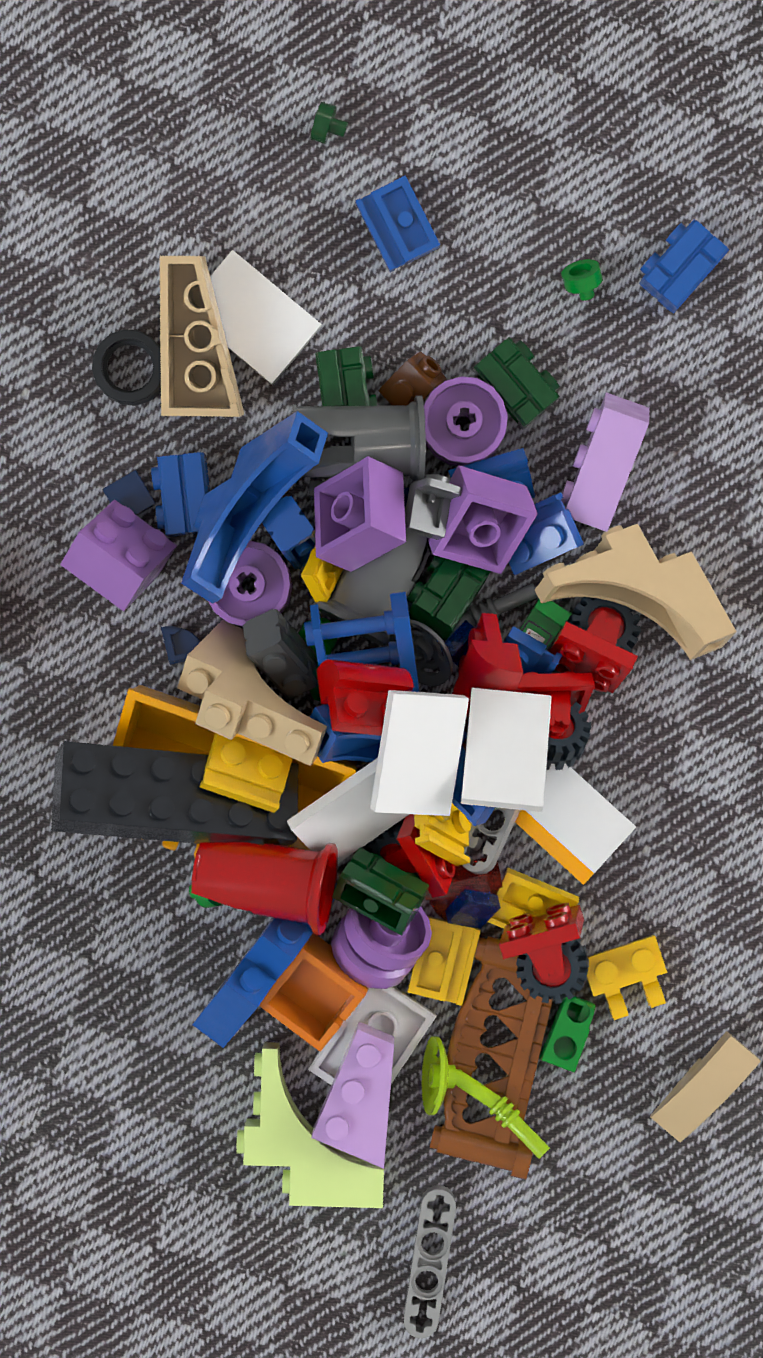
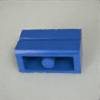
M695 219L687 227L680 223L665 240L671 245L662 256L655 252L640 269L645 275L639 284L673 314L729 251L726 245Z
M204 452L157 457L158 467H151L154 490H161L162 505L156 506L158 529L165 528V534L168 537L198 534L199 529L193 525L203 496L210 492L206 454Z
M282 496L264 518L262 524L293 568L301 569L306 565L310 553L315 547V529L292 496H285L283 498Z

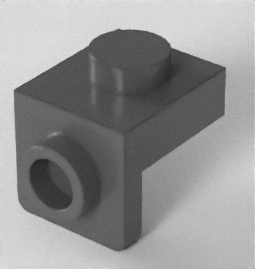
M435 474L427 475L426 478L410 484L405 511L406 531L435 540L445 538L451 499L461 496L462 487L450 484V479L445 476Z

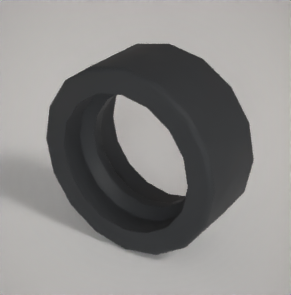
M123 329L109 334L99 343L93 355L92 372L97 386L108 398L122 405L137 406L151 401L161 392L160 346L151 336L139 330ZM126 345H136L145 349L153 363V373L149 382L142 388L133 391L117 387L110 380L107 371L108 361L112 353Z

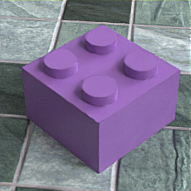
M367 456L314 488L317 558L352 572L406 542L403 472Z
M458 465L449 483L462 487L461 496L451 499L445 538L439 540L427 538L432 554L501 574L536 518L537 510L527 486Z
M114 499L79 531L60 565L122 611H125L158 577L177 545L166 538L161 531L154 529L136 516L130 508L121 505Z

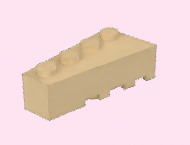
M160 256L161 416L240 417L244 415L205 256Z

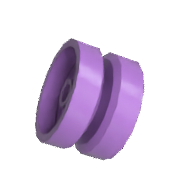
M461 376L444 381L430 393L424 404L426 446L435 458L449 466H464L491 457L506 434L508 415L504 401L491 385L478 378ZM466 417L470 420L471 424L468 430H460V425H456L458 418Z
M249 541L231 574L222 599L213 604L209 602L214 612L228 623L240 626L271 609H277L282 613L289 604L293 588L290 569L283 558L266 544ZM251 577L256 580L254 582L256 589L253 592L243 589L242 584L246 578Z
M421 906L402 936L349 908L347 914L341 919L334 930L331 940L333 956L341 970L355 982L369 988L387 989L398 985L408 975L415 962L428 948L432 931L429 918Z

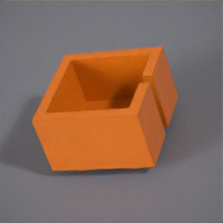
M312 933L296 958L276 980L259 1006L321 1052L341 1027L343 1021H346L366 996L369 987L355 982L344 973L333 956L332 946L318 935Z

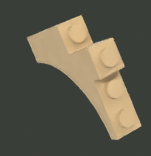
M638 524L624 529L621 525H618L604 532L601 535L602 541L594 551L582 555L576 560V563L565 566L564 563L551 566L544 571V578L535 589L541 603L568 597H590L627 606L645 615L667 631L685 651L690 660L722 648L736 633L733 624L694 554L689 552L677 557L675 553H672L658 560Z
M222 620L187 655L177 689L202 699L195 724L230 740L238 733L311 766L317 758L327 726L289 705L265 683L256 670L254 663L247 657L246 639L244 638L243 629Z

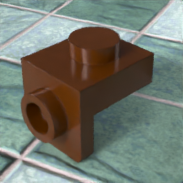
M419 352L409 358L378 391L391 405H408L411 401H414L415 395H421L424 401L447 378L441 372L440 365L432 357Z

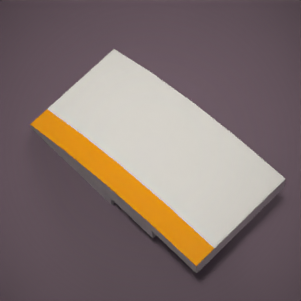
M566 763L562 770H556L555 764H551L549 770L546 769L542 812L520 810L515 821L517 825L583 885L636 828L632 822L571 767L568 768Z

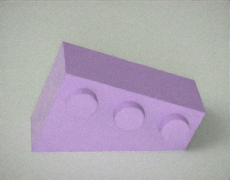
M606 392L600 410L597 408L593 409L586 429L591 432L587 446L580 444L573 463V467L578 468L574 482L567 480L562 491L564 497L562 502L565 504V509H569L573 520L606 532L608 531L649 425L648 407Z
M358 1022L314 1124L311 1137L383 1169L394 1036Z

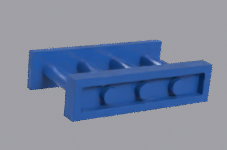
M406 592L390 594L392 610L384 611V615L321 624L318 604L310 605L311 621L304 622L307 646L315 645L318 666L327 659L364 664L391 662L392 666L400 665V668H404L410 673L414 683V688L411 692H419ZM387 631V635L395 634L396 641L388 642L389 646L326 655L324 644L326 639Z

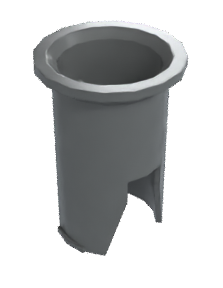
M415 395L414 401H411L408 405H292V414L298 411L328 432V435L351 437V446H333L323 449L319 464L310 469L301 478L334 477L369 456L403 472V476H409L415 482L424 479L426 433L424 402L421 395Z
M406 531V542L352 572L344 569L327 602H314L313 605L318 604L319 611L336 622L384 615V611L392 610L390 594L406 592V598L410 595L431 552L428 537ZM387 631L360 635L382 647L389 646L388 642H391Z

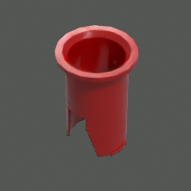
M200 842L193 865L191 893L236 909L251 911L254 915L308 923L314 935H321L327 926L334 899L332 896L337 880L338 850L336 844L328 843L321 851H313L269 843L261 845L249 842Z

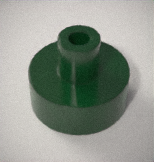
M321 101L312 126L310 140L326 144L330 133L344 138L348 122L335 118L337 106Z

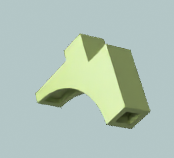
M264 1042L262 1053H255L254 1076L261 1077V1092L254 1091L253 1115H260V1119H247L244 1130L237 1131L236 1149L237 1153L244 1154L243 1165L290 1167V1170H283L282 1193L289 1194V1206L383 1208L384 1169L311 1138L313 1127L297 1108L284 1079L280 1060V1043Z

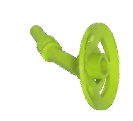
M430 1037L424 1053L421 1081L422 1101L426 1114L435 1115L443 1103L447 1088L453 1089L456 1085L489 1107V1114H496L495 1120L497 1122L502 1120L501 1126L503 1128L508 1127L540 1159L550 1147L519 1116L520 1111L518 1109L513 1110L514 1104L512 1102L507 1104L508 1098L506 1096L500 1097L462 1070L456 1069L455 1065H448L446 1051L440 1037ZM438 1050L440 1052L439 1058L436 1056Z

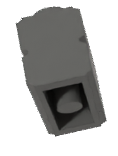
M271 609L246 621L243 625L244 638L246 639L247 657L286 699H292L319 685L316 653L310 646H307L305 640L289 622L285 621V618L277 609Z

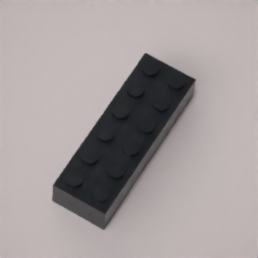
M63 741L55 754L51 831L200 844V842H249L261 845L269 843L290 847L297 841V836L291 830L287 820L298 813L299 764L291 763L285 788L281 794L279 809L273 813L200 788L209 755Z

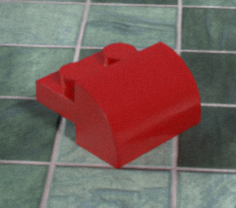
M481 614L477 627L472 628L470 631L466 656L462 655L460 658L459 676L452 694L464 695L469 698L466 714L468 717L472 688L516 692L523 675L518 644L502 642L497 614Z
M329 659L323 661L317 668L321 704L329 705L332 731L381 736L388 691H412L414 688L412 677L404 668Z

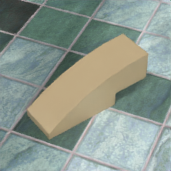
M726 1031L703 1059L699 1058L650 1115V1118L681 1142L740 1086L761 1060Z

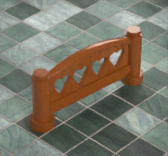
M488 936L486 939L479 937L474 960L482 961V966L456 1018L447 1052L448 1065H455L456 1069H460L471 1076L473 1071L478 1069L475 1063L476 1057L481 1053L490 1055L508 1076L483 1085L500 1097L506 1096L508 1098L506 1103L512 1102L514 1104L513 1110L518 1109L520 1111L519 1116L524 1120L553 999H549V1003H543L542 997L537 996L534 999L529 996L530 990L528 988L523 990L520 985L521 978H517L516 963L518 956L503 960L499 947V938ZM498 978L507 979L526 1001L500 1010L492 1008L489 1000L496 993L493 988L494 981ZM491 1015L497 1016L517 1038L493 1047L484 1046L481 1043L480 1037L487 1031L484 1026L485 1019ZM456 1085L453 1089L447 1088L444 1097L445 1121L443 1126H434L429 1148L437 1149V1153L511 1171L512 1177L526 1180L533 1152L508 1127L503 1128L501 1126L502 1120L498 1122L495 1120L496 1114L475 1122L466 1121L463 1118V1110L469 1106L466 1100L468 1093Z

